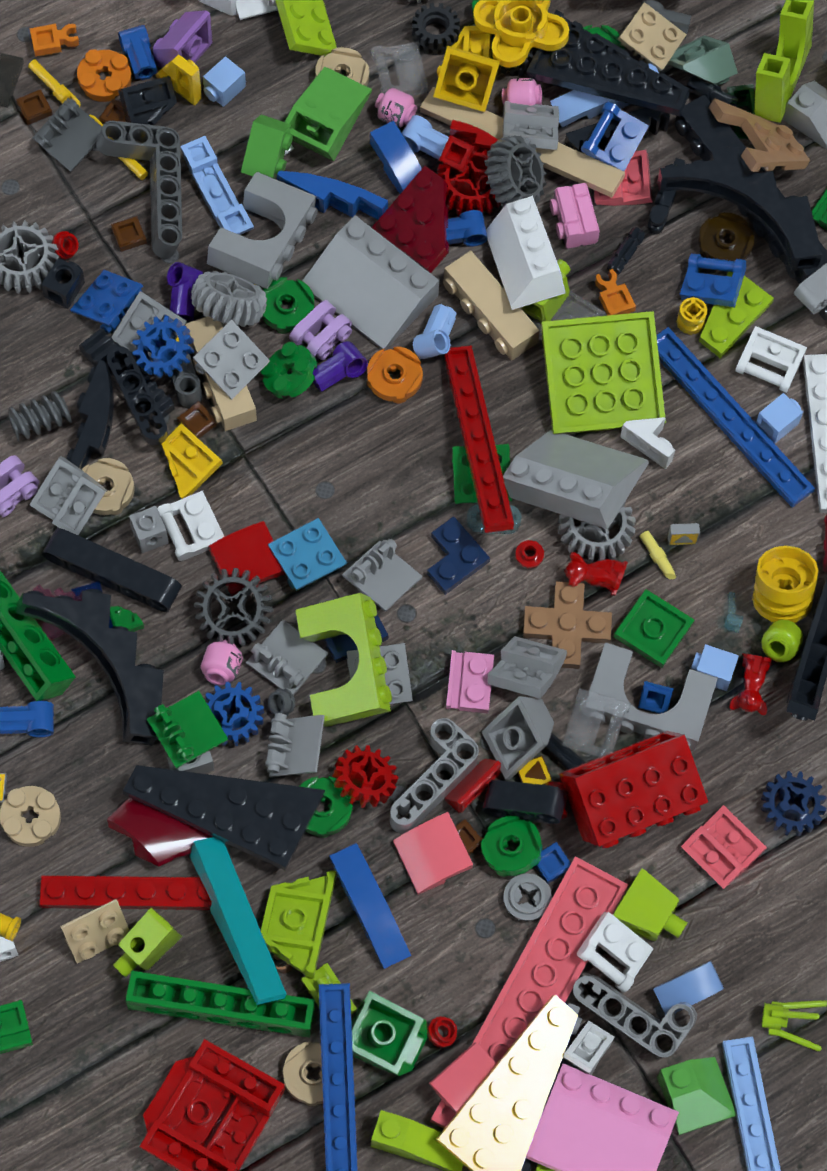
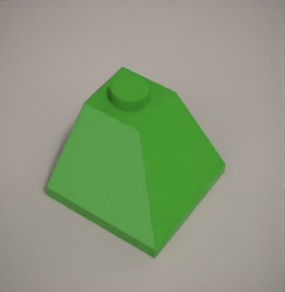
M715 1057L692 1059L660 1070L657 1079L667 1106L679 1112L674 1124L678 1136L737 1116Z

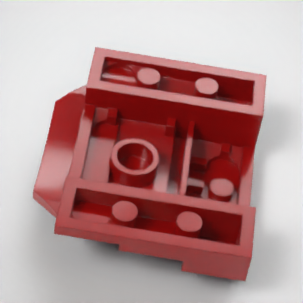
M204 1039L194 1056L175 1061L159 1091L143 1114L147 1135L139 1147L177 1171H240L285 1091V1084Z

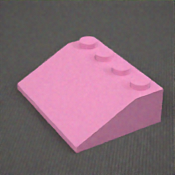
M563 1063L536 1128L526 1159L555 1171H657L679 1112Z

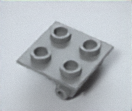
M230 320L193 357L197 362L195 365L196 370L201 374L206 372L231 400L270 362L233 320Z
M392 539L377 542L342 574L346 580L364 595L371 597L374 603L385 612L423 577L395 554L397 544Z
M282 620L262 644H255L251 650L253 655L246 664L277 687L290 690L294 696L326 658L328 652L314 642L300 638L299 631Z
M405 643L380 646L381 656L384 658L387 666V672L384 674L385 681L392 695V700L389 704L413 701ZM358 650L347 651L350 680L358 668Z
M275 714V718L271 719V733L275 735L269 736V741L273 743L268 744L267 748L269 750L267 761L265 762V766L268 767L267 772L270 773L269 777L317 772L325 715L286 719L287 715Z

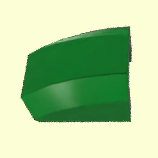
M368 991L351 1021L353 1057L398 1076L412 1071L428 1038L427 1022L425 1019Z

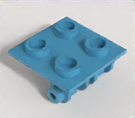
M319 518L268 544L288 576L289 586L291 589L295 588L296 591L347 564Z

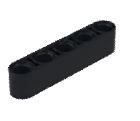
M62 528L55 529L42 552V555L50 562L161 612H169L182 588V585L176 579Z

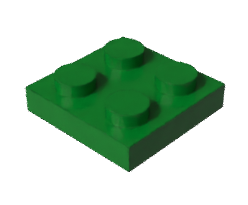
M645 589L614 633V638L660 668H663L695 620Z

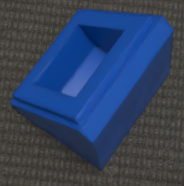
M645 681L638 708L659 714L667 712L673 688Z

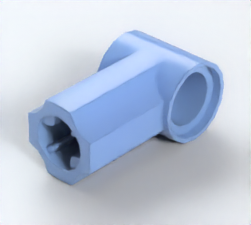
M417 115L412 116L402 131L413 152L421 150L438 160L449 138L433 129L430 122L425 118Z
M442 304L434 306L423 334H419L414 338L413 349L420 359L442 355L450 350L449 334L457 314L451 307Z

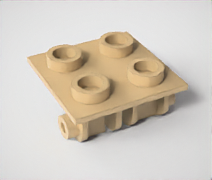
M644 2L617 40L621 42V46L626 47L630 51L634 50V56L637 53L640 54L639 60L645 58V63L653 64L660 72L667 65L687 34Z
M117 899L60 926L77 964L94 957L96 954L114 945H118L130 931Z

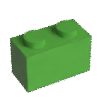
M262 114L257 117L252 124L241 173L254 176L256 172L276 179L278 172L284 171L287 161L283 158L285 150L288 151L292 143L293 135L290 134L292 125Z

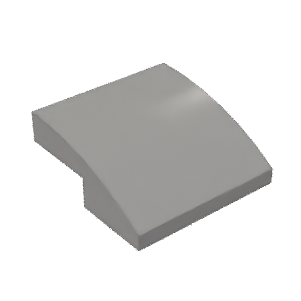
M505 101L503 137L522 136L524 139L529 138L530 144H535L536 148L557 150L559 106L540 104L530 106Z
M140 291L113 333L112 339L119 345L129 349L130 352H133L138 348L132 342L133 340L140 339V336L136 333L137 330H146L145 322H148L150 325L154 324V317L156 316L163 322L165 315L169 316L173 321L176 318L179 319L183 325L187 321ZM173 332V334L176 336V337H175V340H176V338L178 337V335H177L176 332ZM147 352L150 361L153 362V359L151 358V353Z
M60 456L29 505L52 519V524L79 535L107 490L83 470Z
M514 636L501 650V661L488 673V684L541 699L559 673L567 656V650Z

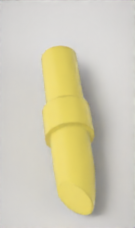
M649 531L643 532L639 537L649 551L653 562L658 565L666 578L675 579V572L666 558L667 555L662 547H659Z

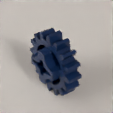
M787 771L785 779L777 774L774 778V783H767L765 789L768 792H763L761 800L766 803L762 805L761 811L769 812L765 821H774L776 823L774 826L775 831L783 827L785 828V835L788 836L791 830H795L798 837L801 836L803 828L810 833L814 828L813 824L819 825L822 818L820 815H824L827 809L821 804L825 803L827 798L824 795L818 794L822 789L821 785L815 787L812 785L814 777L811 776L804 780L803 772L800 771L797 777H793L792 773ZM778 792L781 802L775 807L774 799ZM789 800H790L792 803L798 802V803H799V806L797 807L796 804H793V805L790 806L788 802H789ZM810 801H812L813 803V810L811 815L809 814L810 810L807 807Z

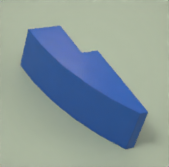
M391 121L370 132V145L384 164L383 170L401 194L422 168L395 122Z

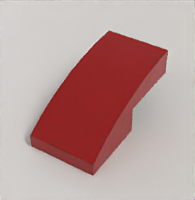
M452 120L450 135L478 147L477 152L482 153L485 149L487 151L491 150V145L498 140L488 132L473 125L457 120Z

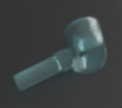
M729 592L728 614L724 627L727 630L739 633L744 616L735 614V593Z

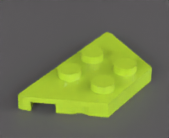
M328 871L326 876L309 880V877H304L292 883L284 882L271 886L261 927V933L268 950L307 977L313 979L336 881V871Z

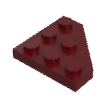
M424 166L372 227V229L429 273H432L449 253V243L446 236V228H448V208L446 207L447 183L442 177Z

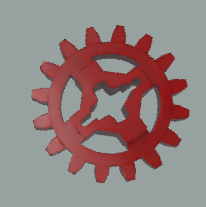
M356 745L352 752L346 749L342 757L338 758L332 774L333 777L337 778L334 786L343 788L340 796L349 795L351 797L350 804L358 800L360 801L361 808H364L367 802H370L372 807L375 808L379 801L386 803L389 796H392L395 791V785L399 777L394 775L397 767L396 765H388L391 757L386 756L382 758L380 756V749L373 753L371 752L370 745H366L364 751H361L359 746Z

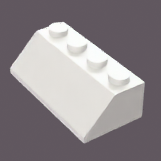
M533 196L506 204L486 229L487 241L511 309L514 310L565 294L561 271Z

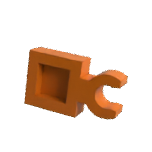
M56 24L29 28L35 57L62 52L61 45L68 47L79 45L78 36H68L77 33L76 24H67L61 30H57Z
M613 269L609 270L608 276L610 281L602 280L600 274L596 275L595 284L602 290V292H599V300L607 316L635 312L636 305L625 283L617 286V274Z

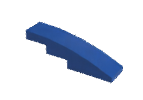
M279 171L277 174L278 181L315 195V208L322 213H325L327 208L332 206L352 218L360 210L379 220L388 209V200L365 189L336 179L290 171Z
M354 843L329 855L353 911L356 912L381 967L385 969L410 957L411 954L358 844Z

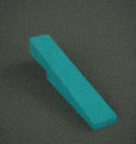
M214 837L194 841L190 859L212 901L210 911L256 1004L259 1005L284 999L287 993L225 843Z

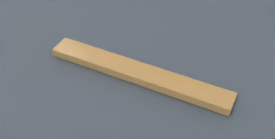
M435 87L431 89L420 106L421 113L450 126L452 120H457L478 127L498 140L503 138L502 117L487 110L482 112L433 97ZM559 142L557 150L536 148V152L541 153L540 159L541 162L545 163L543 165L544 168L580 184L586 183L589 188L611 198L625 177L624 171Z

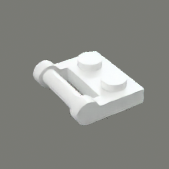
M755 326L735 372L740 374L745 372L779 386V390L787 393L807 347ZM753 357L786 371L785 377L750 363V358Z
M203 491L171 504H163L157 508L176 548L174 553L178 561H184L208 551L210 544L224 537ZM179 513L194 541L191 545L186 544L173 517Z
M603 912L579 948L577 956L584 962L588 960L614 981L617 989L625 993L633 985L635 976L654 948L610 912ZM597 945L625 967L623 973L595 951Z

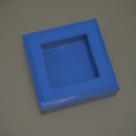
M556 842L542 850L541 861L535 867L546 883L549 884L564 875L571 863Z

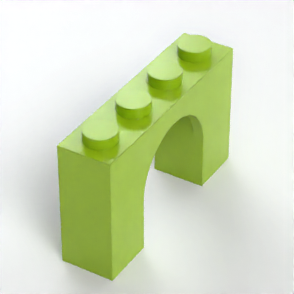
M814 0L785 1L780 13L779 41L776 55L764 53L756 72L755 115L779 123L782 121L787 103L792 96L812 46Z
M362 593L296 609L300 638L315 642L346 634L354 640L359 652L357 671L348 683L336 689L310 695L313 716L325 715L324 727L391 711L389 702L392 700V695L389 687L386 685L384 675L387 672V666L384 658L381 656L379 646L382 643L379 629L376 628L374 618L377 615V609L371 597Z

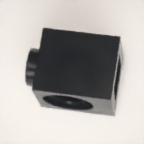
M58 258L41 284L44 298L69 309L85 283L83 270L72 261L66 262ZM63 279L70 280L68 283H59Z

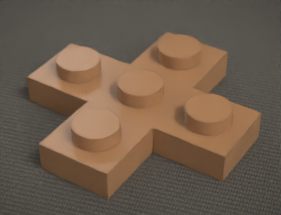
M556 581L554 608L525 606L523 637L552 639L553 647L567 650V656L562 668L579 669L581 642L610 644L612 613L584 611L585 584L579 583L576 587L568 585L569 582Z

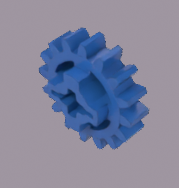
M165 315L163 322L157 316L154 317V324L150 325L148 322H145L146 330H137L136 333L140 336V339L133 340L132 342L138 348L132 352L138 359L136 363L141 368H144L146 373L149 375L154 373L158 378H161L164 372L169 377H172L174 369L182 372L181 364L183 362L190 363V360L186 357L187 354L194 353V350L188 346L194 342V339L188 335L190 330L179 319L176 318L173 321L167 315ZM173 332L177 333L179 337V342L175 340L176 336L173 334ZM147 352L151 353V358L153 359V362L150 361Z
M228 681L225 684V689L222 690L218 685L214 686L215 694L206 693L205 697L215 718L222 723V729L228 740H233L234 746H238V739L241 738L248 743L249 733L257 735L258 728L256 725H263V717L260 715L264 713V707L258 705L260 703V696L255 695L251 697L253 693L252 688L248 687L245 691L242 690L241 682H238L235 688H231ZM242 700L250 706L251 711L242 705ZM234 706H236L237 713H234L233 716L230 717V721L228 723L227 715H229L231 711L234 709ZM228 741L222 743V745L226 746Z

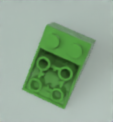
M324 67L293 105L285 120V123L292 125L290 134L293 135L292 141L335 161L372 89L332 69Z

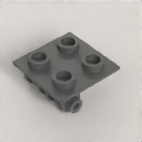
M68 97L42 128L37 131L33 139L72 172L96 145L102 126Z

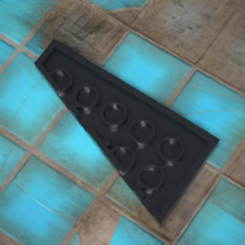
M556 9L554 14L564 18L568 23V42L563 48L556 51L537 49L527 70L528 78L676 116L681 115L689 97V88L664 73L659 74L649 68V64L642 60H635L630 57L629 52L597 33L592 34L588 32L577 21L571 22L564 17L562 12Z
M136 765L123 789V795L286 871L325 795V790Z

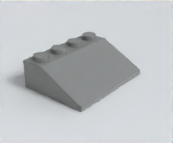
M356 215L335 235L302 280L310 287L317 300L320 302L324 300L329 301L336 308V315H345L352 321V327L381 350L384 348L386 350L438 297L439 280Z
M550 430L515 456L504 473L503 479L510 498L608 529L649 462L648 459L563 433L553 434V431Z

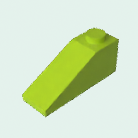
M383 1110L380 1111L371 1139V1147L445 1171H462L463 1163L435 1140L441 1132L414 1120Z

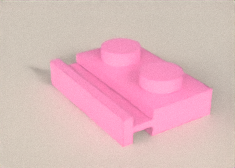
M452 650L446 709L450 710V708L459 709V711L478 713L489 712L491 685L488 684V673L493 669L494 655L472 652L457 653Z

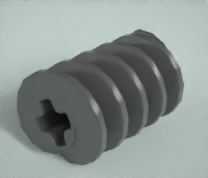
M56 391L51 392V401L45 395H42L41 405L35 399H31L30 409L24 403H20L19 413L13 407L8 408V417L18 442L20 433L26 439H29L31 429L37 435H40L41 425L48 431H51L52 421L59 427H62L63 417L69 423H72L65 400Z

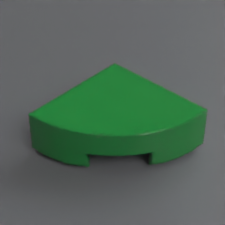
M120 606L110 607V619L113 627H126L132 632L144 629V624L136 613Z

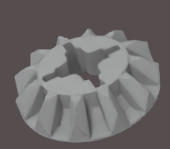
M529 873L520 874L512 878L506 885L503 902L508 913H511L518 920H528L530 922L540 917L542 918L552 900L551 890L546 881L537 875ZM521 890L526 894L537 891L532 900L534 906L528 902L518 905L522 899Z

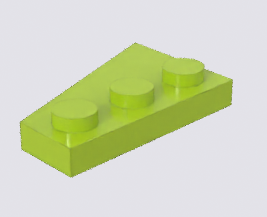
M728 272L727 276L732 277L733 272ZM744 275L735 307L714 305L701 333L699 342L721 358L773 303L774 298Z

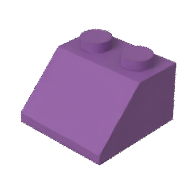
M206 10L185 12L179 20H174L169 28V32L163 38H159L153 46L155 64L163 68L178 54L184 59H190L196 63L212 44L210 13Z

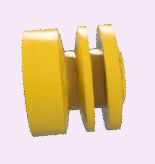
M778 546L765 551L759 558L752 600L755 609L762 617L771 622L789 620L796 623L809 614L812 609L819 571L817 563L812 556L797 547Z

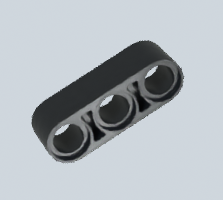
M491 780L482 811L498 818L517 816L520 820L559 824L568 793L561 788L550 785Z

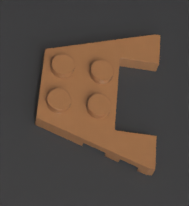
M713 99L709 109L717 121L741 127L755 147V149L746 147L741 155L751 171L758 172L761 167H765L766 171H773L776 166H782L783 170H799L807 167L810 159L804 152V147L792 135L793 132L790 128L720 100Z

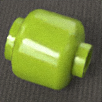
M775 621L768 627L762 637V649L765 655L773 661H789L796 656L801 648L803 633L800 627L792 621Z

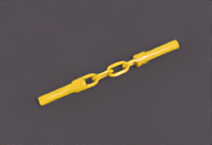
M36 59L28 64V67L53 91V95L62 104L69 97L79 107L81 106L80 101L63 84H60ZM89 115L98 124L103 126V124L94 115ZM118 157L140 180H144L148 176V172L135 159Z

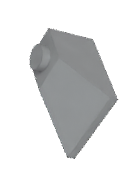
M813 81L803 84L788 101L783 120L825 149H827V89Z
M518 696L481 731L495 759L501 763V771L505 779L510 780L548 745L554 721L542 699Z

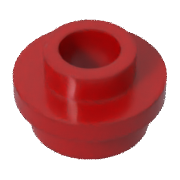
M67 231L56 233L52 240V244H56L58 248L54 253L60 259H69L78 251L79 243L76 236Z
M526 540L517 546L515 557L521 566L535 568L544 559V549L538 542ZM533 550L535 555L527 556L525 551Z
M436 1017L428 1024V1038L437 1047H448L456 1040L457 1026L450 1018ZM438 1028L443 1031L444 1037L439 1034Z

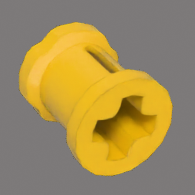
M0 913V936L13 941L20 928L21 918L17 916L11 918Z

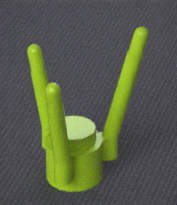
M827 1000L784 1003L772 1001V1004L764 1003L762 1027L769 1028L768 1035L780 1036L815 1051H821V1046L781 1030V1027L787 1028L788 1018L819 1019L820 1015L817 1013L789 1011V1009L827 1007Z

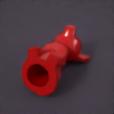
M571 552L570 558L572 561L564 569L566 577L569 579V586L576 587L580 582L585 581L592 586L607 588L612 596L616 595L628 564L627 561L621 562L605 559L587 564L579 554Z
M742 653V666L745 668V690L731 700L729 708L731 710L742 708L745 712L757 711L761 715H766L767 706L759 690L765 681L766 672L771 664V658Z

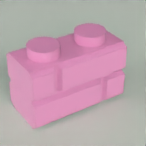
M581 183L575 184L572 187L556 188L554 199L550 200L552 215L558 216L559 223H556V231L559 240L564 239L567 249L580 247L581 245L596 244L600 231L587 184Z

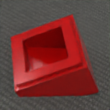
M450 135L439 161L464 172L478 147Z

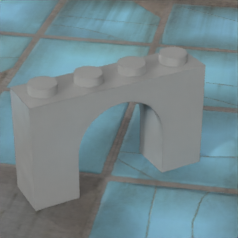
M256 172L244 190L243 207L274 221L282 231L277 236L267 240H252L220 227L208 246L207 264L268 289L273 280L277 281L279 279L283 263L290 261L296 242L300 243L303 240L307 224L314 222L318 209L315 208L316 196Z
M605 643L582 715L587 716L588 720L597 724H604L605 722L615 725L622 732L632 733L634 731L643 734L646 739L665 731L685 734L689 748L695 751L718 678L689 669L680 700L671 710L661 714L644 713L631 705L624 692V680L633 651Z

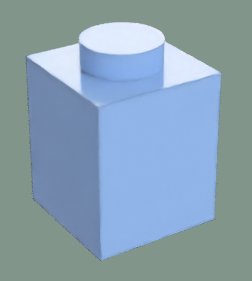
M225 56L203 76L205 95L211 101H217L224 107L246 87L245 72Z
M782 393L759 412L756 424L775 444L799 424L803 411L797 401L792 398L789 399Z
M705 644L702 654L696 652L691 669L717 677L715 688L727 691L739 655Z

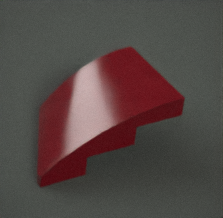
M132 798L127 799L107 818L109 828L132 838L135 856L158 867L171 862L176 857H182L191 853L194 841L212 837Z

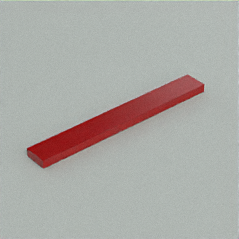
M472 345L452 347L444 354V359L484 531L489 533L514 530V520Z

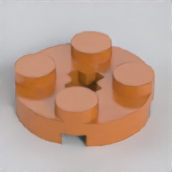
M89 50L77 69L79 86L85 91L86 96L95 101L109 102L119 95L118 89L131 85L132 75L127 57L112 50ZM101 72H108L111 76H106L105 80H102L99 74Z
M404 347L379 350L371 357L368 363L367 384L379 398L393 401L397 404L404 403L408 398L414 396L422 385L423 371L420 365L421 362L415 353ZM400 370V378H390L389 371Z

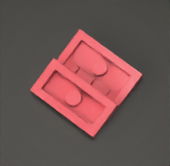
M646 150L634 153L624 171L625 177L612 198L594 190V198L597 205L619 206L653 202L649 159Z
M724 805L681 846L723 889L731 884L767 849Z
M449 812L439 815L393 840L417 895L442 885L446 879L473 868V863Z
M474 1042L429 1084L446 1106L452 1108L457 1114L495 1067L496 1063L478 1043Z

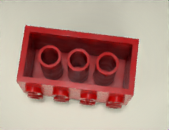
M671 731L662 732L559 773L564 789L568 793L567 798L582 840L596 846H602L603 849L618 844V839L629 835V837L642 835L647 832L646 827L651 825L663 826L674 821L673 816L678 814H694L701 810V805L708 803L685 734Z

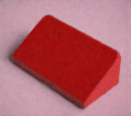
M483 759L445 797V801L458 813H462L489 786V782L495 780L500 775L501 763L497 760Z

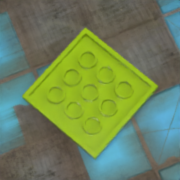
M654 311L541 322L553 434L621 429L626 421L665 418Z

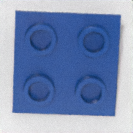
M103 270L70 310L102 323L100 328H103L109 334L110 331L114 332L116 330V327L121 322L120 319H123L139 292L142 291L143 285Z

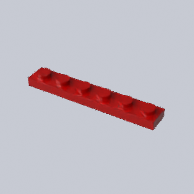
M41 875V908L97 909L117 899L121 909L210 910L212 901L200 877Z

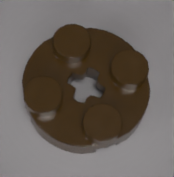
M720 213L717 217L708 218L700 229L698 237L700 254L703 258L735 261L736 259L745 260L752 251L754 233L748 227V222L741 216L733 213ZM725 235H729L732 243L724 244L719 237L724 238Z

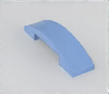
M206 136L180 146L193 179L218 225L238 235L254 229L243 205L239 204L217 163V157Z

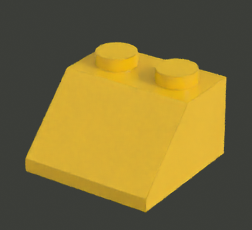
M447 46L433 97L485 112L500 61Z

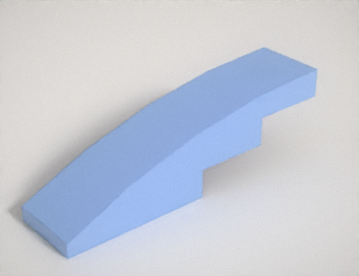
M650 63L649 68L659 73L657 67ZM572 90L550 101L552 106H559V123L562 127L586 115L591 119L603 113L602 108L606 102L614 103L620 109L630 105Z

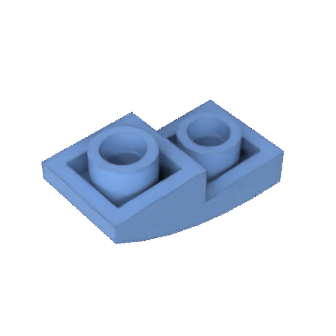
M708 961L654 987L653 990L666 1015L675 1004L686 1002L693 1005L723 990L724 987L712 962ZM679 1008L675 1011V1013L683 1009Z

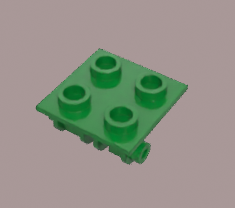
M497 444L496 450L502 475H504L510 465L509 444ZM453 446L452 466L455 504L478 503L465 446ZM507 491L508 500L512 501V498H510L509 493Z
M200 691L167 708L164 704L159 705L154 709L156 714L147 718L176 769L228 741L226 734Z

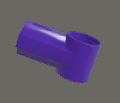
M176 262L171 265L167 273V282L172 286L170 310L187 322L193 321L195 306L192 304L191 291L196 279L203 272Z
M352 342L340 343L334 349L333 357L318 365L317 368H314L312 373L315 376L313 383L320 392L346 376L356 378L366 371L368 361Z

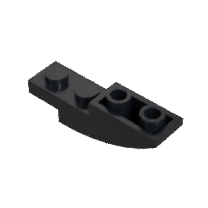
M99 360L97 367H92L88 376V383H90L88 389L78 399V412L82 419L86 420V423L82 422L77 432L79 440L75 449L71 448L66 458L81 470L88 465L92 453L104 456L112 428L114 414L113 385L109 368L105 361Z

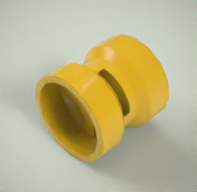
M691 297L681 303L677 317V326L683 333L693 335L703 329L708 310L704 301Z

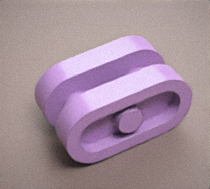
M324 300L294 327L290 333L289 340L296 345L303 346L307 343V349L314 355L316 361L319 359L325 360L331 354L332 347L339 341L344 342L352 333V321L343 314L334 318L333 315L336 308L329 301ZM326 325V327L317 336H314Z
M16 455L10 456L0 463V516L2 517L9 515L23 499L28 500L32 498L38 491L39 480L30 471L21 474L25 465Z

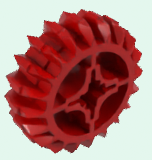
M486 149L482 153L476 150L465 171L456 175V178L452 177L460 172L459 170L445 163L438 166L437 175L442 177L447 183L446 203L448 211L456 208L457 216L462 212L478 210L482 213L485 211L491 214L493 207L499 209L501 202L495 201V194H490V190L480 195L482 191L488 190V187H490V184H486L488 176L484 173L487 170L484 161L488 159Z

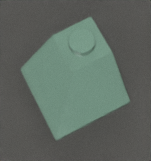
M705 35L677 48L667 63L669 66L716 85L729 81V77L738 73L729 43Z

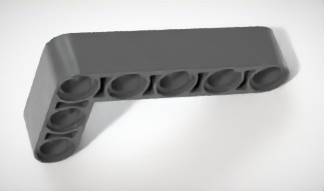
M108 121L102 126L97 138L96 146L99 152L107 156L150 161L152 250L160 258H170L175 254L182 240L179 134L174 129L164 126Z

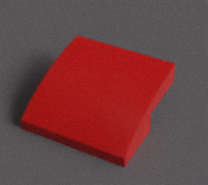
M264 521L233 532L210 544L208 547L220 574L222 569H226L229 577H232L233 568H238L240 572L239 577L241 578L243 572L248 570L250 571L248 581L258 576L260 577L259 583L286 574L268 546L274 540ZM242 584L226 585L231 596L236 595L245 587Z

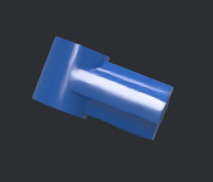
M145 25L119 31L120 45L124 55L128 56L135 79H150L157 73V67L150 50L151 45Z
M470 210L462 213L458 218L448 219V228H446L448 243L463 242L466 246H478L485 243L488 238L483 213L478 210Z
M33 701L28 703L27 706L0 707V734L27 733L32 737H48L53 735L54 704L48 701Z

